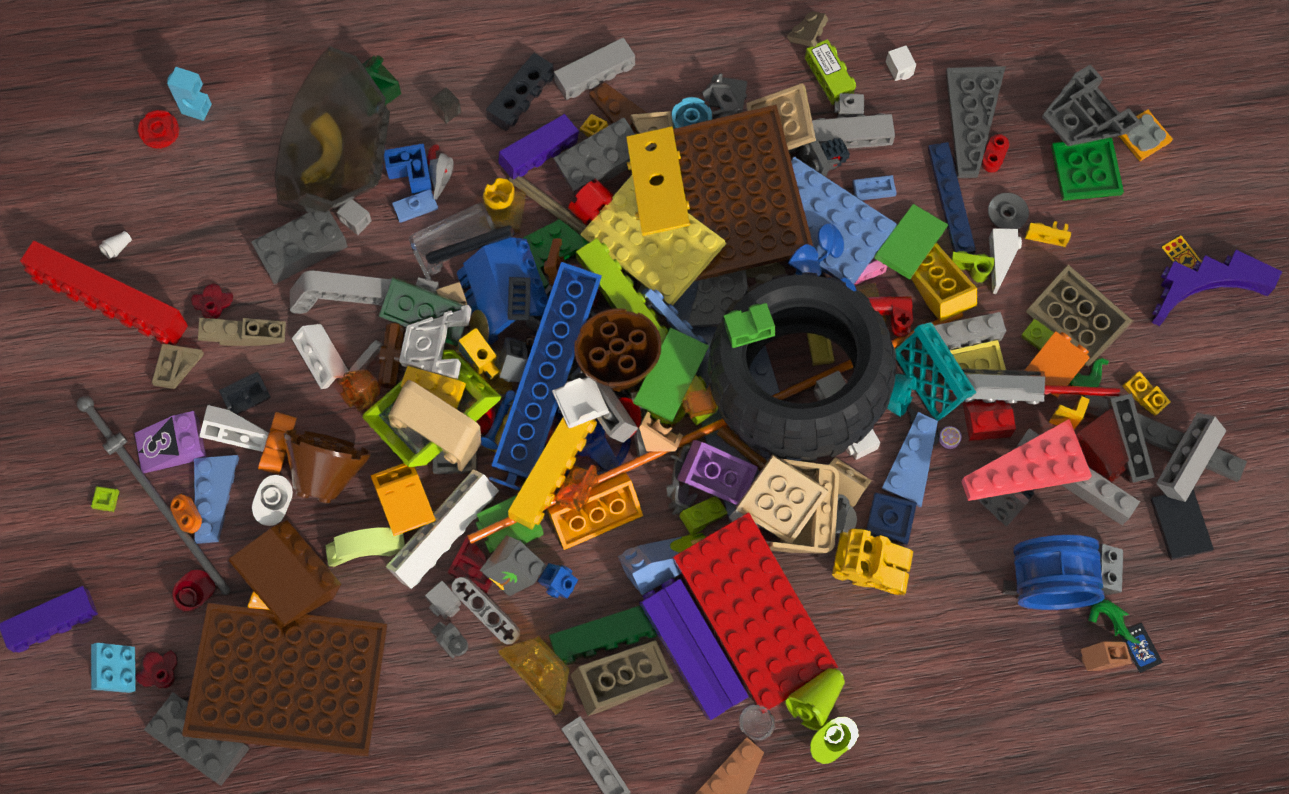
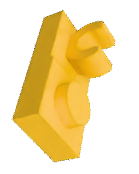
M1056 221L1052 227L1045 226L1042 223H1030L1025 239L1066 247L1070 240L1071 232L1067 231L1068 224L1064 225L1063 230H1059Z

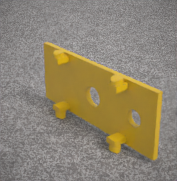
M673 127L627 136L630 162H627L628 170H632L638 212H635L636 220H640L642 235L645 236L690 226L687 210L690 209L689 201L685 199L679 165L681 156L680 151H677ZM649 144L657 145L653 151H647L646 147ZM656 175L664 178L663 183L658 186L650 184V179Z

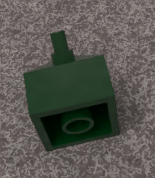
M373 55L342 78L346 91L370 117L401 95L399 82L382 64L384 59L379 55L376 57Z

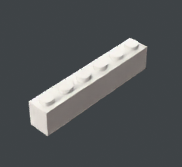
M473 469L434 512L433 515L436 521L423 525L389 562L386 568L401 583L412 589L421 581L424 574L436 564L440 556L450 549L451 544L457 537L465 532L466 527L494 499L499 490L484 474Z

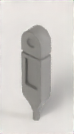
M375 340L350 368L348 376L342 384L343 387L362 374L380 353V348L383 346L382 343Z

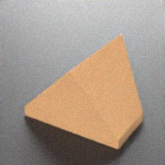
M647 412L639 427L646 452L676 451L683 435L680 433L676 435L670 432L671 427L669 429L661 426L659 419L655 422L650 418L651 414Z

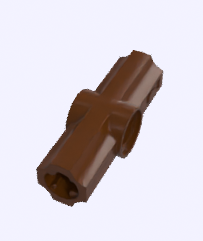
M398 323L386 324L384 344L380 348L379 362L381 366L378 385L387 389H392L397 385L399 368L402 366L399 360L404 341L405 327Z

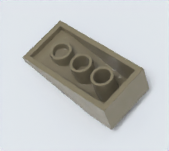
M656 640L579 666L571 674L587 716L610 709L674 681Z

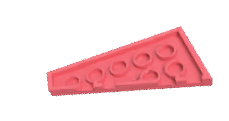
M1068 419L965 476L961 482L967 499L970 501L1089 480L1092 475L1071 421Z

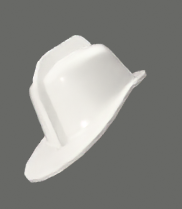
M272 475L265 478L260 484L253 500L252 512L255 519L262 525H276L285 516L293 494L292 486L286 478Z

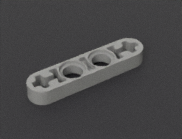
M463 576L454 580L452 583L453 593L501 642L513 644L519 639L520 629L470 578ZM459 582H466L467 585L465 588L469 592H472L473 590L475 591L474 594L470 595L468 600L466 599V596H468L469 594L465 590L461 592L459 591ZM476 596L481 597L484 601V605L480 609L475 608L473 605V599ZM491 612H496L499 615L500 619L497 624L489 622L488 615ZM505 621L507 624L503 627L506 630L512 629L514 631L512 633L514 638L510 637L507 639L505 637L506 631L503 628L498 631L497 627L501 626Z

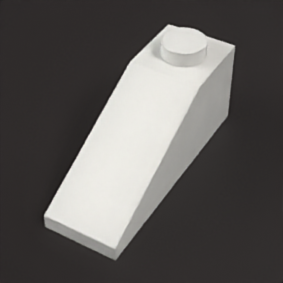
M993 229L989 236L990 257L994 258V266L991 270L992 294H997L1018 249H1021L1022 240L1021 237H1018V229Z
M207 405L200 437L263 452L269 433L230 410Z

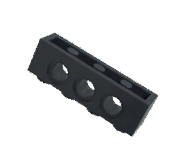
M533 53L487 107V119L506 132L510 127L515 126L522 112L525 113L529 109L532 100L538 98L542 93L543 87L553 80V64Z

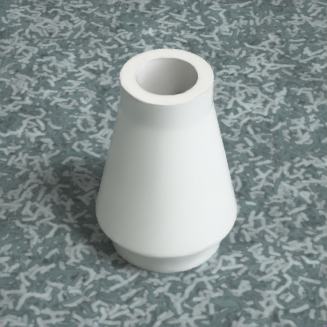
M123 231L102 241L99 248L108 259L116 258L132 239L126 231Z

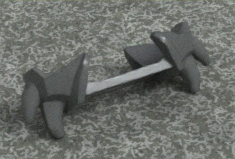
M722 73L714 74L711 82L702 91L706 101H709L710 95L713 93L721 107V110L712 112L713 117L717 119L742 113L743 109H740L732 93L731 86L722 83ZM725 96L727 101L731 100V102H725L721 97Z
M689 443L681 447L675 455H671L675 459L671 485L666 486L667 497L671 498L672 503L668 504V508L674 509L673 515L680 514L683 510L690 508L698 496L696 492L689 496V485L684 483L679 486L677 476L691 447Z

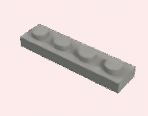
M581 716L561 729L603 794H631Z

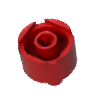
M594 179V183L590 181L575 196L577 201L575 204L571 201L568 209L587 226L601 213L600 211L604 206L613 200L612 197L614 195L597 179Z

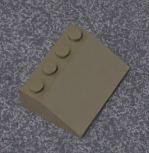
M1067 265L1026 311L1033 319L1039 321L1052 332L1056 331L1060 334L1062 331L1071 338L1070 342L1076 347L1080 344L1089 351L1087 355L1090 359L1085 365L1088 367L1134 321L1070 265Z

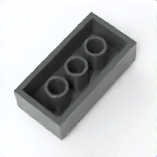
M624 117L554 157L558 170L574 196L590 181L594 183V179H597L603 184L628 169L627 162H630L626 137L635 134Z
M326 204L251 241L274 285L348 247L343 233Z
M172 693L144 730L222 786L250 748L244 743L183 737L182 732L188 703L175 693Z

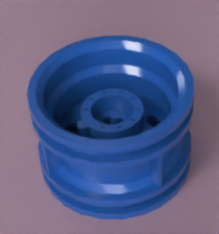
M1054 535L1029 539L1013 547V553L1016 556L1014 564L1017 594L1020 595L1018 597V605L1036 610H1063L1090 606L1103 601L1105 597L1104 591L1101 590L1103 588L1100 552L1098 551L1099 541L1081 535Z

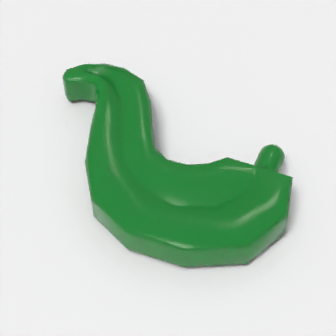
M1103 358L1095 360L1089 376L1078 373L1069 385L1098 387L1102 379V365H1108L1109 361Z

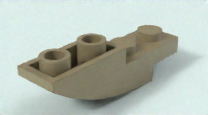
M199 318L198 341L219 342V345L261 346L284 343L286 322L243 318V321Z

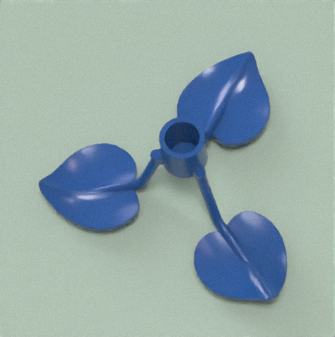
M831 223L825 224L818 231V242L821 248L826 251L821 257L818 258L817 250L809 244L799 247L794 252L788 264L797 269L796 275H802V272L817 273L819 277L821 274L819 264L823 259L828 257L829 254L834 258H839L842 255L844 240L835 225ZM840 279L846 283V286L848 288H850L853 291H857L856 287L849 279Z

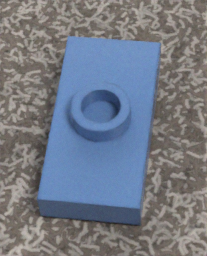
M893 175L852 181L854 196L861 201L896 196Z
M431 189L392 203L400 223L438 210Z

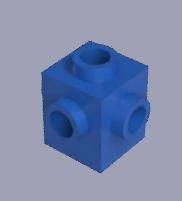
M548 563L538 582L547 589L546 593L556 599L559 596L568 599L578 579L572 575L573 571L568 567Z

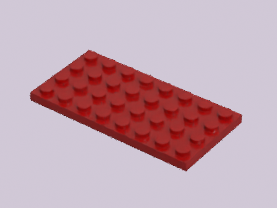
M749 512L672 557L761 713L767 712L788 699L790 694L828 668H838Z

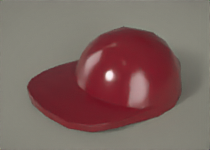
M191 570L173 587L172 601L182 611H194L212 596L215 591V583L206 572Z

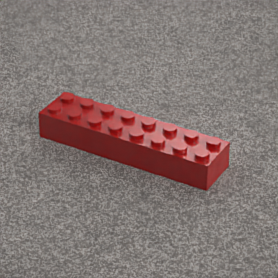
M34 240L20 260L25 267L24 271L32 276L31 279L37 284L42 285L45 283L56 293L63 292L67 294L66 296L75 302H78V300L84 302V305L93 311L98 309L102 311L104 316L110 319L114 317L119 319L120 323L128 328L133 326L147 337L150 335L156 337V340L161 344L176 346L188 327L178 309Z

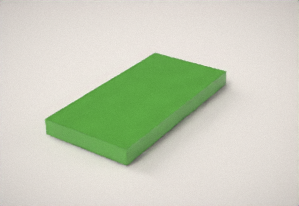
M913 204L877 252L875 259L906 278L911 279L944 233L948 224Z
M670 328L661 346L660 358L654 369L646 376L633 403L672 422L709 345Z

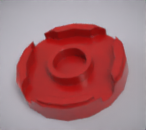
M165 110L151 111L145 115L146 117L143 120H140L138 124L139 137L145 145L151 148L161 149L168 147L175 142L179 135L180 128L176 118Z

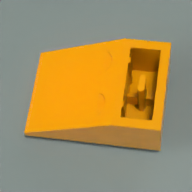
M403 463L370 475L394 536L436 521L415 467H408Z

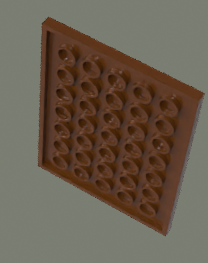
M777 104L673 129L677 151H680L681 156L679 165L685 199L689 201L690 209H687L688 213L726 242V245L695 281L788 260L799 247L806 244L813 246Z
M208 603L184 721L183 737L368 757L387 624L305 614L283 626L270 610Z

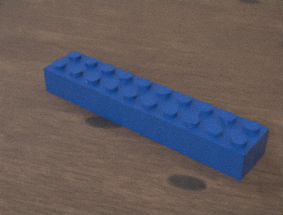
M561 262L500 439L492 468L507 473L511 472L527 479L541 456L558 407L552 391L566 384L575 357V340H577L581 327L587 322L602 275Z

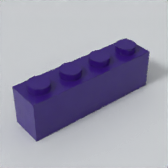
M563 114L499 151L498 163L512 180L518 176L522 177L530 169L541 166L547 159L558 156L564 149L575 146L579 130Z
M81 586L1 622L0 631L6 647L12 652L19 653L27 650L30 645L36 642L42 643L49 640L50 636L56 633H65L71 630V626L91 621L93 616L98 615L89 590Z

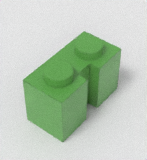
M767 303L754 304L749 307V311L743 313L739 310H734L724 315L725 328L732 348L775 336V325Z

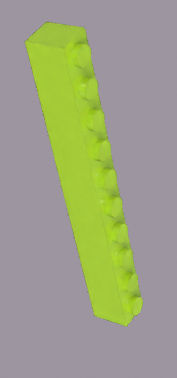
M596 238L576 251V259L584 270L602 275L598 289L611 308H622L637 314L639 312L648 317L659 331L662 346L668 330L664 325L660 326L657 322L658 317L652 309H648L644 304L646 301L640 292L636 293L630 277L623 275L619 262L610 257V251L604 242L600 243ZM695 375L681 405L697 426L718 411V406L714 402L712 394H709L705 388L707 385L703 378Z

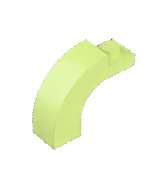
M370 528L336 536L333 542L325 545L328 566L335 567L362 556H393L405 546L403 533L394 536L391 528Z

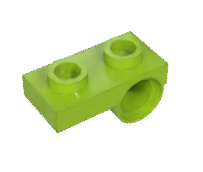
M964 251L953 252L951 256L952 261L961 270L970 271L971 278L976 282L986 281L994 266V258L985 254L972 255ZM977 268H983L986 272H980Z
M714 496L683 510L679 517L690 535H693L703 530L707 525L724 518L728 512L719 498Z

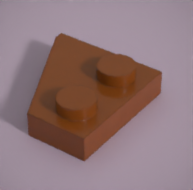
M561 238L553 239L548 260L544 263V270L549 276V284L551 286L555 282L561 262L565 263L564 256L559 257L562 245Z

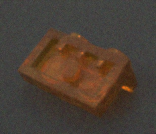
M573 465L555 498L556 505L580 512L582 506L586 505L589 500L591 489L596 487L599 475H597L596 466L590 465L587 470Z

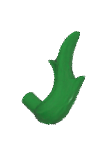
M1106 599L1091 605L1088 621L1096 623L1099 613H1104L1108 615L1113 623L1114 636L1120 634L1130 642L1141 643L1125 626L1123 616L1129 615L1127 612Z

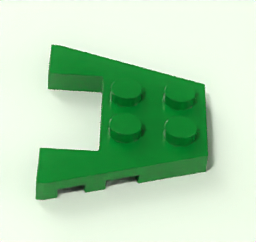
M560 219L523 237V239H527L544 289L548 287L549 283L542 271L544 270L545 261L548 260L553 239L561 238L562 245L559 257L564 256V260L575 255L576 251L589 243Z

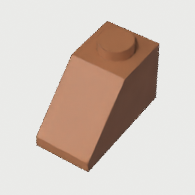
M1101 642L1081 649L1082 662L1087 671H1100L1132 664L1126 642Z

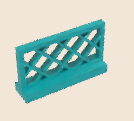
M931 322L917 326L914 329L915 332L895 349L896 359L906 375L916 377L913 373L914 366L920 367V378L916 377L915 390L936 421H940L965 399L972 397L977 392ZM917 337L922 342V349L915 348ZM904 349L909 350V361L905 360L901 354ZM915 352L922 353L921 364L914 362ZM927 355H930L932 358L933 366L926 365ZM926 369L933 371L932 381L925 379ZM938 372L943 375L945 379L944 384L937 382ZM925 384L932 385L931 395L926 394L924 390ZM937 387L944 388L943 398L936 397ZM949 390H952L957 397L955 401L949 400ZM936 401L943 403L940 414L935 408Z

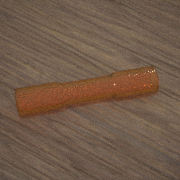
M723 425L717 432L721 439L731 447H734L751 464L757 466L761 472L768 460L756 453L726 425Z

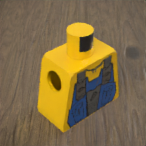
M477 328L459 340L458 351L478 374L485 372L490 380L499 374V369L495 365L497 356Z

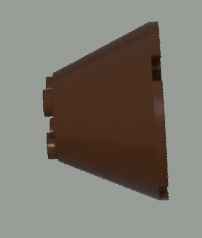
M622 308L606 310L591 317L581 327L574 345L576 361L583 373L593 381L608 386L614 391L627 390L641 382L656 366L661 355V337L655 324L639 312L637 314Z
M286 430L284 440L293 488L297 490L296 495L303 498H309L310 495L318 497L320 502L331 503V499L337 498L371 455V452L366 448L362 447L361 450L354 448L355 443L310 431H305L304 435L296 434L297 430Z

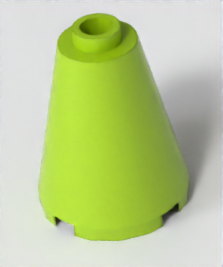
M828 668L790 694L786 700V706L795 719L799 716L804 720L801 724L811 730L818 731L825 725L824 723H826L845 684L843 674L838 669Z

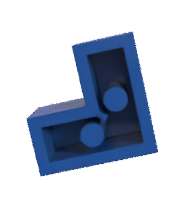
M424 144L383 150L389 179L408 176L412 194L421 193L429 189L432 191Z

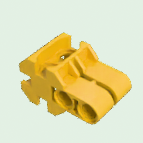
M849 529L848 533H840L832 575L836 579L841 581L848 579L853 581V585L873 587L895 595L906 594L909 574L906 572H909L911 568L912 550L891 543L887 537L881 535L877 537L870 536L871 532L863 529Z

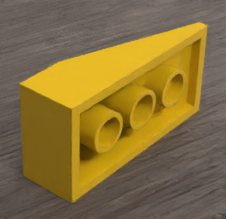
M936 243L911 277V280L930 310L940 321H944L977 306V287Z

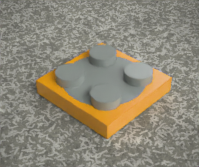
M1149 110L1136 116L1141 121L1140 126L1127 134L1119 135L1139 161L1160 150L1173 140Z

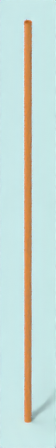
M963 312L944 321L937 319L932 324L935 326L953 322L963 317ZM911 331L905 337L891 340L894 348L900 346L915 331ZM848 360L772 396L779 400H784L816 385V381L837 371L842 373L853 368L852 362ZM722 418L683 436L678 448L727 426V423ZM650 451L555 495L552 504L549 507L546 505L545 509L671 451ZM507 517L468 535V539L472 544L517 522Z

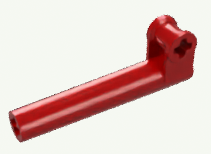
M911 296L867 297L875 311H879L881 315L891 316V326L894 335L905 337L910 333L913 323Z

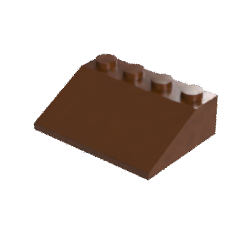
M288 520L270 528L229 559L233 567L283 626L334 599L342 585Z

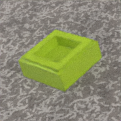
M96 486L91 507L97 510L114 512L119 490Z

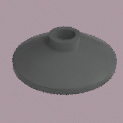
M1001 193L995 196L989 203L988 216L991 222L1000 229H1019L1026 223L1029 217V209L1026 202L1020 196L1013 193ZM1004 213H1008L1010 217L1005 216Z

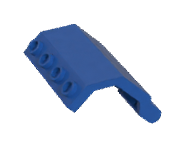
M511 237L485 245L463 263L464 266L456 272L463 289L471 286L464 294L467 305L472 307L471 316L475 310L482 311L486 316L489 326L487 341L489 346L499 339L498 334L516 321L508 320L509 277L531 278L530 316H543L548 298L527 239ZM514 285V289H526V286ZM513 294V297L526 298V294ZM513 302V306H525V302ZM513 310L512 314H525V310Z

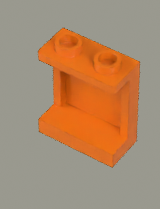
M1055 331L1024 371H1045V385L1068 386L1090 359L1087 355L1089 351L1080 344L1077 347L1070 342L1071 338L1061 331L1059 334ZM1052 394V395H1054L1056 398H1059V396H1060L1061 394Z

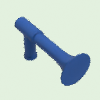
M514 391L506 392L490 430L484 437H481L482 446L492 450L498 448L495 438L505 415L515 399L516 394Z

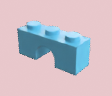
M175 67L173 73L168 77L167 84L181 114L204 121L212 104L207 94L199 92L203 85L199 74Z

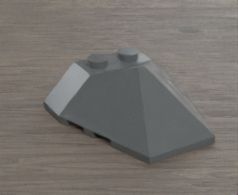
M1091 65L1074 74L1042 116L1067 146L1124 135L1141 125V121L1129 108L1119 113L1098 89L1103 78Z

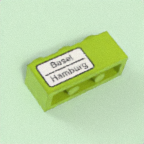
M827 39L818 43L815 47H808L805 60L830 103L834 105L835 101H838L840 93L854 94L856 83L854 78L850 77L847 73L845 63L838 58L835 46H831Z

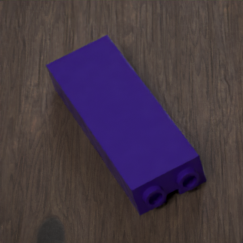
M671 578L661 584L663 589L655 593L653 589L642 596L644 600L639 602L706 719L712 720L749 696L681 579L674 581Z

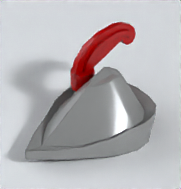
M433 145L429 149L427 157L429 174L435 188L433 199H437L447 185L454 165L453 159L444 153H441L439 158H436V151L439 150L438 145Z

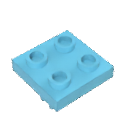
M104 643L91 644V689L126 693L134 692L135 647Z

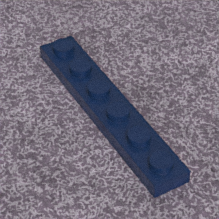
M949 143L929 145L928 153L945 221L948 224L947 229L953 252L964 251L968 254H975L976 249Z

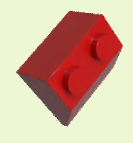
M974 399L972 402L963 401L969 441L1008 438L1015 432L1016 425L1013 409L1004 400H996V402L992 403L984 402L983 399Z

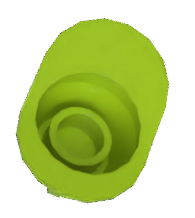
M847 717L827 720L824 723L825 725L813 736L810 743V752L817 762L822 764L831 763L855 744L858 738V729L856 724Z

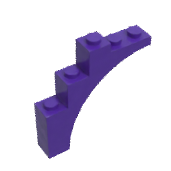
M1235 250L1232 256L1227 255L1223 263L1205 255L1201 262L1196 261L1192 269L1174 261L1170 267H1165L1161 278H1163L1161 286L1164 287L1160 298L1163 301L1161 304L1158 303L1152 313L1155 315L1152 323L1160 327L1169 312L1179 302L1203 290L1235 287L1252 290L1268 296L1274 290L1282 271L1238 250Z

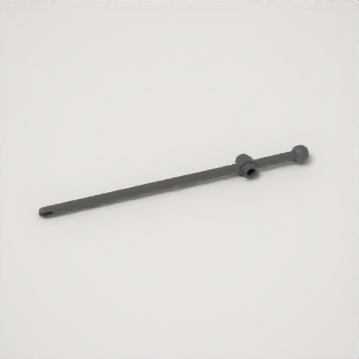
M90 396L80 397L77 400V407L80 411L86 412L105 436L107 442L102 445L103 448L110 455L117 452L220 591L228 595L231 591L228 585L189 533L180 529L171 509L125 450L123 445L128 440L121 432L116 435L112 433L94 409V401Z

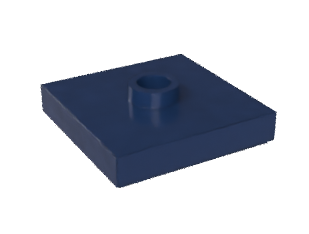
M875 492L866 530L871 532L870 536L877 537L881 535L887 537L892 542L908 545L917 503Z

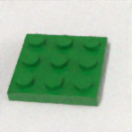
M1112 138L1067 146L1064 142L1052 144L1051 149L1062 201L1120 196L1123 194L1124 190Z

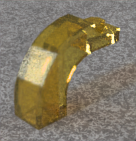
M327 112L310 126L309 131L321 144L322 156L317 162L302 172L300 180L305 185L310 181L312 183L316 182L322 175L327 179L336 169L342 153L340 130Z

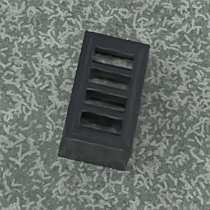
M509 277L508 320L529 321L531 278ZM514 285L526 286V289H514ZM513 294H526V298L513 297ZM513 302H525V306H513ZM513 310H525V314L512 313Z

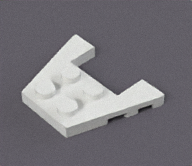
M462 306V310L456 312H445L442 317L436 319L431 317L408 325L399 360L401 365L458 380L461 362L458 359H441L448 327L469 326L472 311L470 306Z

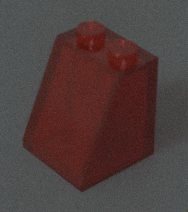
M1110 409L1078 432L1076 437L1088 467L1112 483L1126 470L1124 466L1129 461L1115 413Z

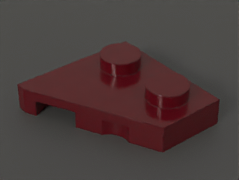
M467 535L448 570V574L456 578L468 577L486 593L493 583L480 571L487 561L485 555L475 543H470Z

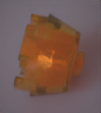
M366 369L346 372L338 380V384L343 389V392L340 393L341 397L350 408L355 406L358 412L363 409H369L380 394L377 380Z

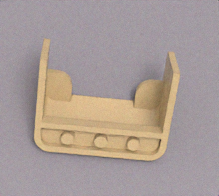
M408 380L405 383L388 415L390 426L401 429V427L407 428L408 426L441 447L445 454L444 458L452 464L456 462L458 470L462 472L481 446L480 426L473 419L415 382Z
M782 459L827 488L829 492L792 544L781 539V543H767L772 551L788 553L830 552L834 548L839 488V473L837 469L830 465Z

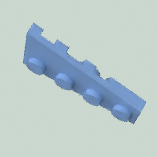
M645 288L641 292L644 299L648 298L652 302V307L662 316L664 315L666 321L675 330L704 344H708L700 335L696 337L691 332L693 327L685 319L681 321L677 317L679 312L671 304L667 306L662 301L664 296L657 289L653 291L652 289Z
M238 455L194 458L195 506L202 518L201 527L195 532V542L197 544L219 542L225 518L224 513L229 502V493L235 477V468L239 461Z

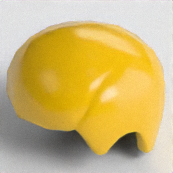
M496 178L492 185L487 184L483 192L485 204L494 210L510 206L515 195L513 183L508 179Z

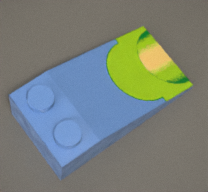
M702 533L639 545L625 550L618 558L627 578L643 595L681 574L672 557L704 539L705 536Z

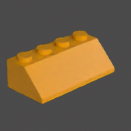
M626 472L546 509L564 550L643 516L632 481Z

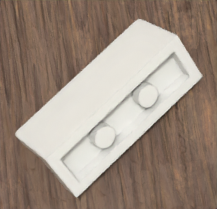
M321 324L302 326L293 336L294 344L321 389L328 388L336 378L348 376L349 371Z

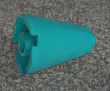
M896 374L893 392L887 407L889 411L900 417L906 413L913 398L911 397V391L916 389V377Z

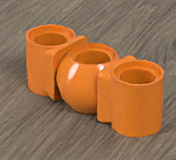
M279 412L275 413L259 463V470L277 475L280 474L287 452L284 434L286 430L294 429L296 417Z

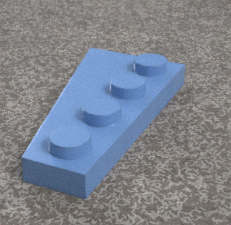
M919 412L882 489L904 500L916 502V506L922 507L938 421Z

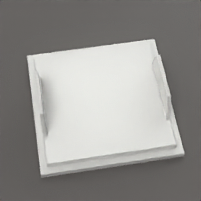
M589 377L575 379L566 383L563 387L552 391L568 428L609 413L596 382Z

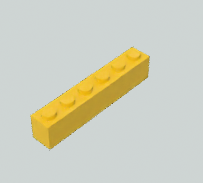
M564 417L562 418L508 510L510 519L533 530L535 524L539 525L544 517L543 510L546 505L549 507L555 497L553 493L556 488H560L566 478L564 474L567 469H572L576 461L575 455L577 451L581 452L583 450L588 432L592 433L597 424L595 419L568 428Z

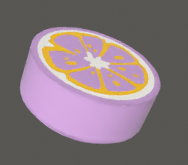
M952 426L945 427L939 435L940 444L947 449L956 448L961 441L960 431Z

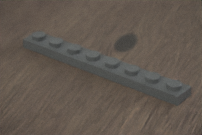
M1084 395L1085 398L1090 399L1084 415L1114 427L1107 399L1096 395ZM1137 413L1145 442L1174 454L1185 434ZM1216 448L1205 468L1238 482L1247 461Z

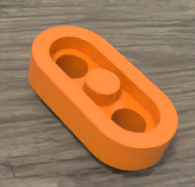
M182 494L175 496L170 508L180 529L187 533L197 532L201 527L202 518L193 500L189 496Z

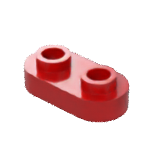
M997 134L989 140L981 163L983 169L987 172L998 171L1009 148V140L1004 135Z

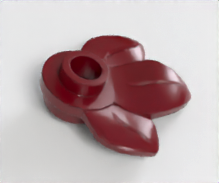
M215 283L206 286L203 294H193L191 297L194 309L200 310L203 316L209 319L219 318L222 314V309L228 307L233 301V293H222L220 286Z
M172 650L163 656L154 651L147 652L143 658L144 669L135 675V679L145 687L153 685L158 688L170 687L175 680L173 670L177 665V656Z

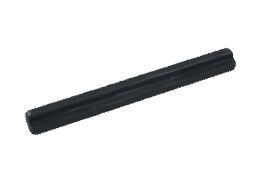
M507 225L429 252L425 258L428 264L432 265L482 248L485 245L511 238L515 232L512 226Z

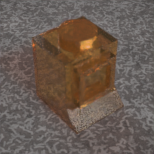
M710 385L706 391L702 389L690 392L686 400H682L684 412H689L690 418L715 413V408H717Z

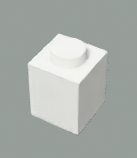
M907 46L888 52L886 64L895 81L910 78L914 74L916 63Z

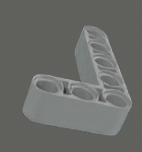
M306 271L302 273L290 289V311L296 314L307 313L318 299L383 305L391 279Z

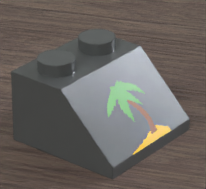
M506 535L480 571L505 594L511 596L533 585L547 565L521 541Z

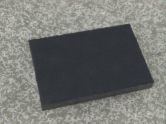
M1194 489L1191 491L1186 502L1169 498L1166 495L1150 499L1170 561L1214 550Z

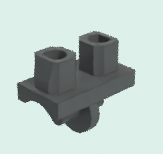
M438 622L432 629V634L437 637L435 640L452 659L455 656L463 655L467 651V640L453 624L449 623L445 626L443 623Z

